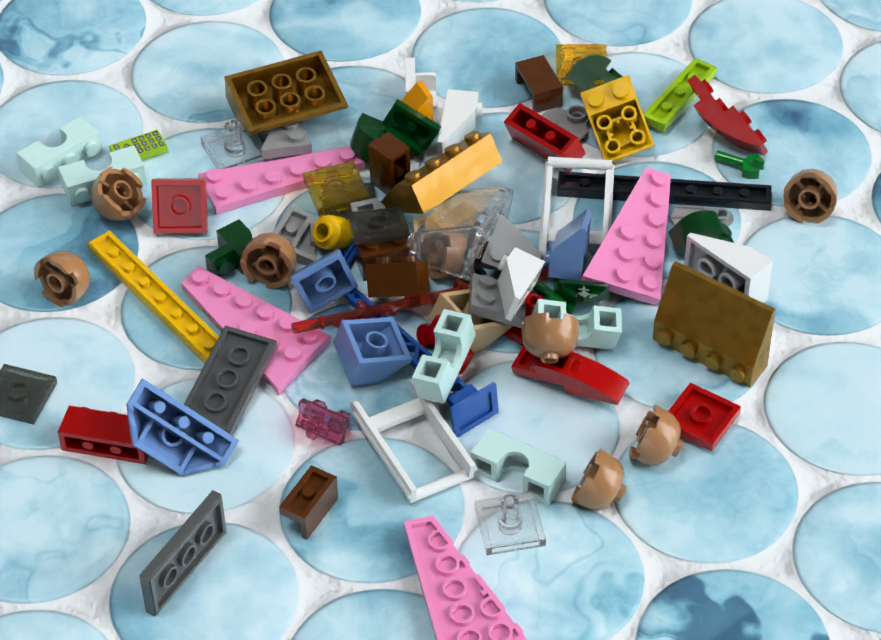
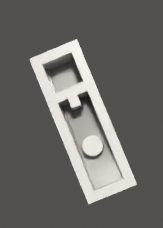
M448 89L440 125L442 127L437 140V156L445 153L444 149L446 147L463 141L464 136L475 129L477 118H482L483 103L478 102V92Z
M516 247L509 256L506 254L503 256L498 266V270L502 271L498 279V286L505 318L509 321L513 319L525 298L537 283L545 261Z

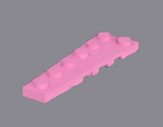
M348 146L225 169H211L208 172L199 173L198 177L206 178L207 197L216 215L364 170L365 164L364 160Z

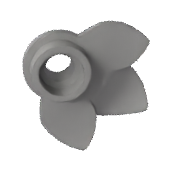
M573 105L567 110L555 108L542 114L543 117L577 136L579 140L583 139L588 132L586 125L589 123V117L583 106Z

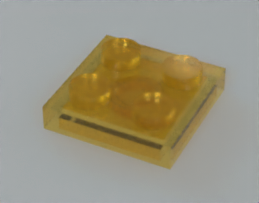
M556 44V76L560 83L565 86H576L565 76L577 60L585 55L600 54L606 56V45ZM598 77L592 86H600L606 82Z
M354 161L303 173V181L319 216L349 209L350 203L370 199V195Z

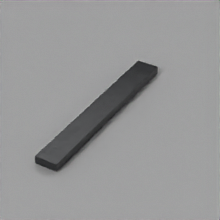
M559 171L557 196L604 200L606 174ZM614 175L613 200L626 201L640 177ZM671 179L669 204L770 211L772 185Z

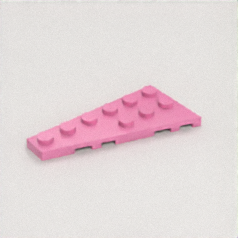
M648 167L645 168L580 281L606 283L609 285L608 291L655 306L661 300L670 174Z
M200 266L181 282L182 290L199 309H203L210 317V321L221 330L226 325L277 340L278 347L262 378L264 380L267 379L271 383L273 390L278 396L330 344V335Z
M434 516L404 521V531L436 640H527L523 635L522 628L518 623L512 621L505 612L504 605L482 577L473 571L468 559L455 548L453 540Z

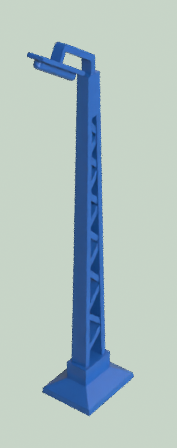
M355 240L348 251L340 249L348 266H350L356 256ZM357 288L342 295L365 319L389 317ZM397 324L412 357V361L409 364L416 369L422 354L432 356V354ZM456 378L451 391L458 392L453 395L449 393L446 402L449 405L452 431L458 438L499 413L495 382L477 390L472 384L466 385L460 378Z

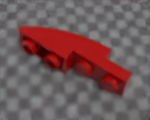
M694 75L687 80L691 89L700 99L693 106L708 126L727 141L743 149L762 155L768 152L764 145L767 142L766 138L759 129L753 131L749 126L752 121L744 110L738 112L734 105L728 109L720 97L715 100L711 95L714 90L705 79L700 81Z
M523 345L511 366L513 373L516 375L563 385L568 394L615 405L619 404L630 384L628 379L612 369L575 352H571L567 356L558 359L556 363H543L541 358L533 356Z

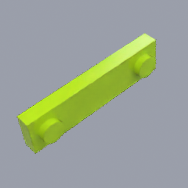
M694 58L644 112L643 115L647 125L665 132L697 96L687 80L696 75L700 81L705 79L709 83L716 76L717 67Z

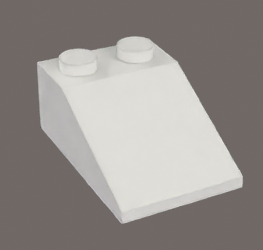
M694 233L687 235L685 266L764 303L768 300L773 261L749 246Z

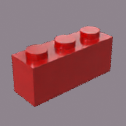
M521 103L504 120V124L512 139L547 160L548 157L582 158L586 154L577 136ZM562 168L567 172H571L572 170L570 168Z
M68 406L58 430L62 451L146 464L149 455L132 445L128 415L113 411L95 410L88 407Z

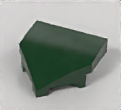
M397 99L384 118L381 131L384 133L390 132L396 138L406 141L405 144L410 147V155L415 154L419 156L423 150L428 149L442 126Z
M553 279L554 293L566 299L579 302H597L607 300L610 297L609 285L606 283Z

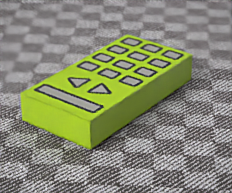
M158 129L109 145L110 152L135 146L141 160L168 152L167 144Z

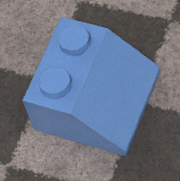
M585 210L557 231L554 241H549L544 267H549L548 277L580 281L588 259L592 210Z
M339 249L324 255L322 258L289 275L310 313L359 287Z
M394 317L341 321L333 344L351 386L377 384L411 363L412 357Z

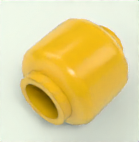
M335 215L321 216L315 222L312 230L315 244L321 249L330 251L345 249L350 244L353 236L350 222L343 217Z

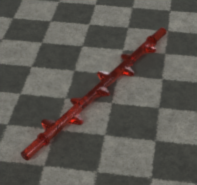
M549 267L542 268L538 280L551 278L548 277ZM455 279L453 288L420 296H405L404 299L372 306L362 300H358L354 310L326 316L318 315L317 318L291 323L292 332L297 334L315 329L324 330L325 327L335 326L339 329L342 320L365 319L384 314L396 316L398 311L429 304L435 305L440 293L469 289L470 284L460 279Z

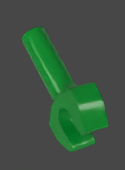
M717 150L714 158L716 161L740 168L742 177L746 179H758L759 172L764 169L765 163L759 155L754 153L744 159Z
M537 281L533 287L534 291L547 300L566 302V311L570 314L573 313L576 306L574 300L555 294L551 288Z

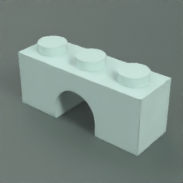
M80 116L60 128L62 145L47 147L40 141H36L16 152L20 172L38 188L60 176L58 167L81 160L86 161L102 151L99 131L83 117Z
M135 146L109 152L111 161L109 167L118 170L126 168L134 173L143 185H147L144 165ZM84 160L58 167L61 185L70 206L91 201L92 185L96 178L106 169L92 170L86 166Z
M538 299L532 314L550 313L549 318L563 319V314L570 315L566 313V302ZM594 305L592 310L585 315H570L579 321V334L576 346L614 350L622 334L621 308Z
M447 309L443 310L433 331L435 336L433 355L422 354L412 376L418 398L443 404L446 402L476 336L470 314Z
M490 428L486 430L471 451V458L478 468L475 473L497 482L500 476L507 471H520L524 473L522 494L546 505L551 503L566 481V462Z

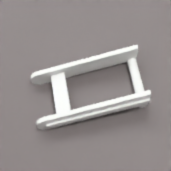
M548 157V161H545L538 251L543 255V261H545L549 241H554L557 231L560 230L549 228L553 168L606 170L603 231H590L589 247H599L611 228L614 165H612V160Z
M412 378L407 380L408 390L414 399L412 401L371 417L367 415L357 400L350 403L354 419L405 494L408 504L474 478V472L478 469L432 401L417 397ZM424 414L462 470L416 488L379 432Z

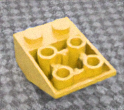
M629 75L580 93L604 160H612L614 162L655 147Z

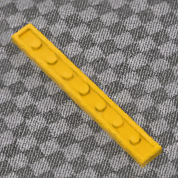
M110 230L87 243L88 250L205 364L219 336Z

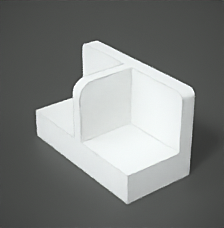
M415 57L405 58L406 94L416 82L422 80L433 96V110H436V73H415Z

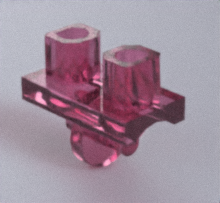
M303 398L299 401V414L295 426L306 430L307 438L315 440L319 436L338 445L344 442L346 430L350 423V413L343 410L334 412L328 409L325 402L318 399L311 402Z

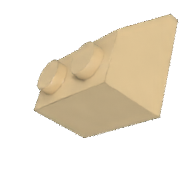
M469 289L440 293L428 320L432 322L436 315L442 314L444 309L470 314L468 313ZM470 314L476 334L470 349L473 353L481 352L512 326Z

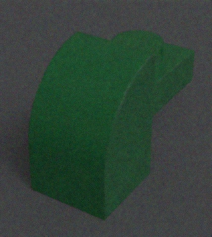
M589 54L581 57L565 75L583 91H587L598 77L606 83L623 77L613 68L608 71L606 67L610 64L611 59L600 54Z
M362 113L350 140V147L359 157L369 161L368 144L385 133L381 131L383 121Z
M710 210L696 211L686 215L668 232L675 250L684 255L687 235L690 233L734 243L731 237V230L725 224L720 223L716 212Z
M238 219L216 230L218 249L205 255L207 271L219 277L228 274L234 269L244 274L240 261L242 259V252L252 239V234L246 225Z

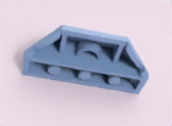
M141 378L126 403L132 445L180 475L225 466L240 441L145 379Z

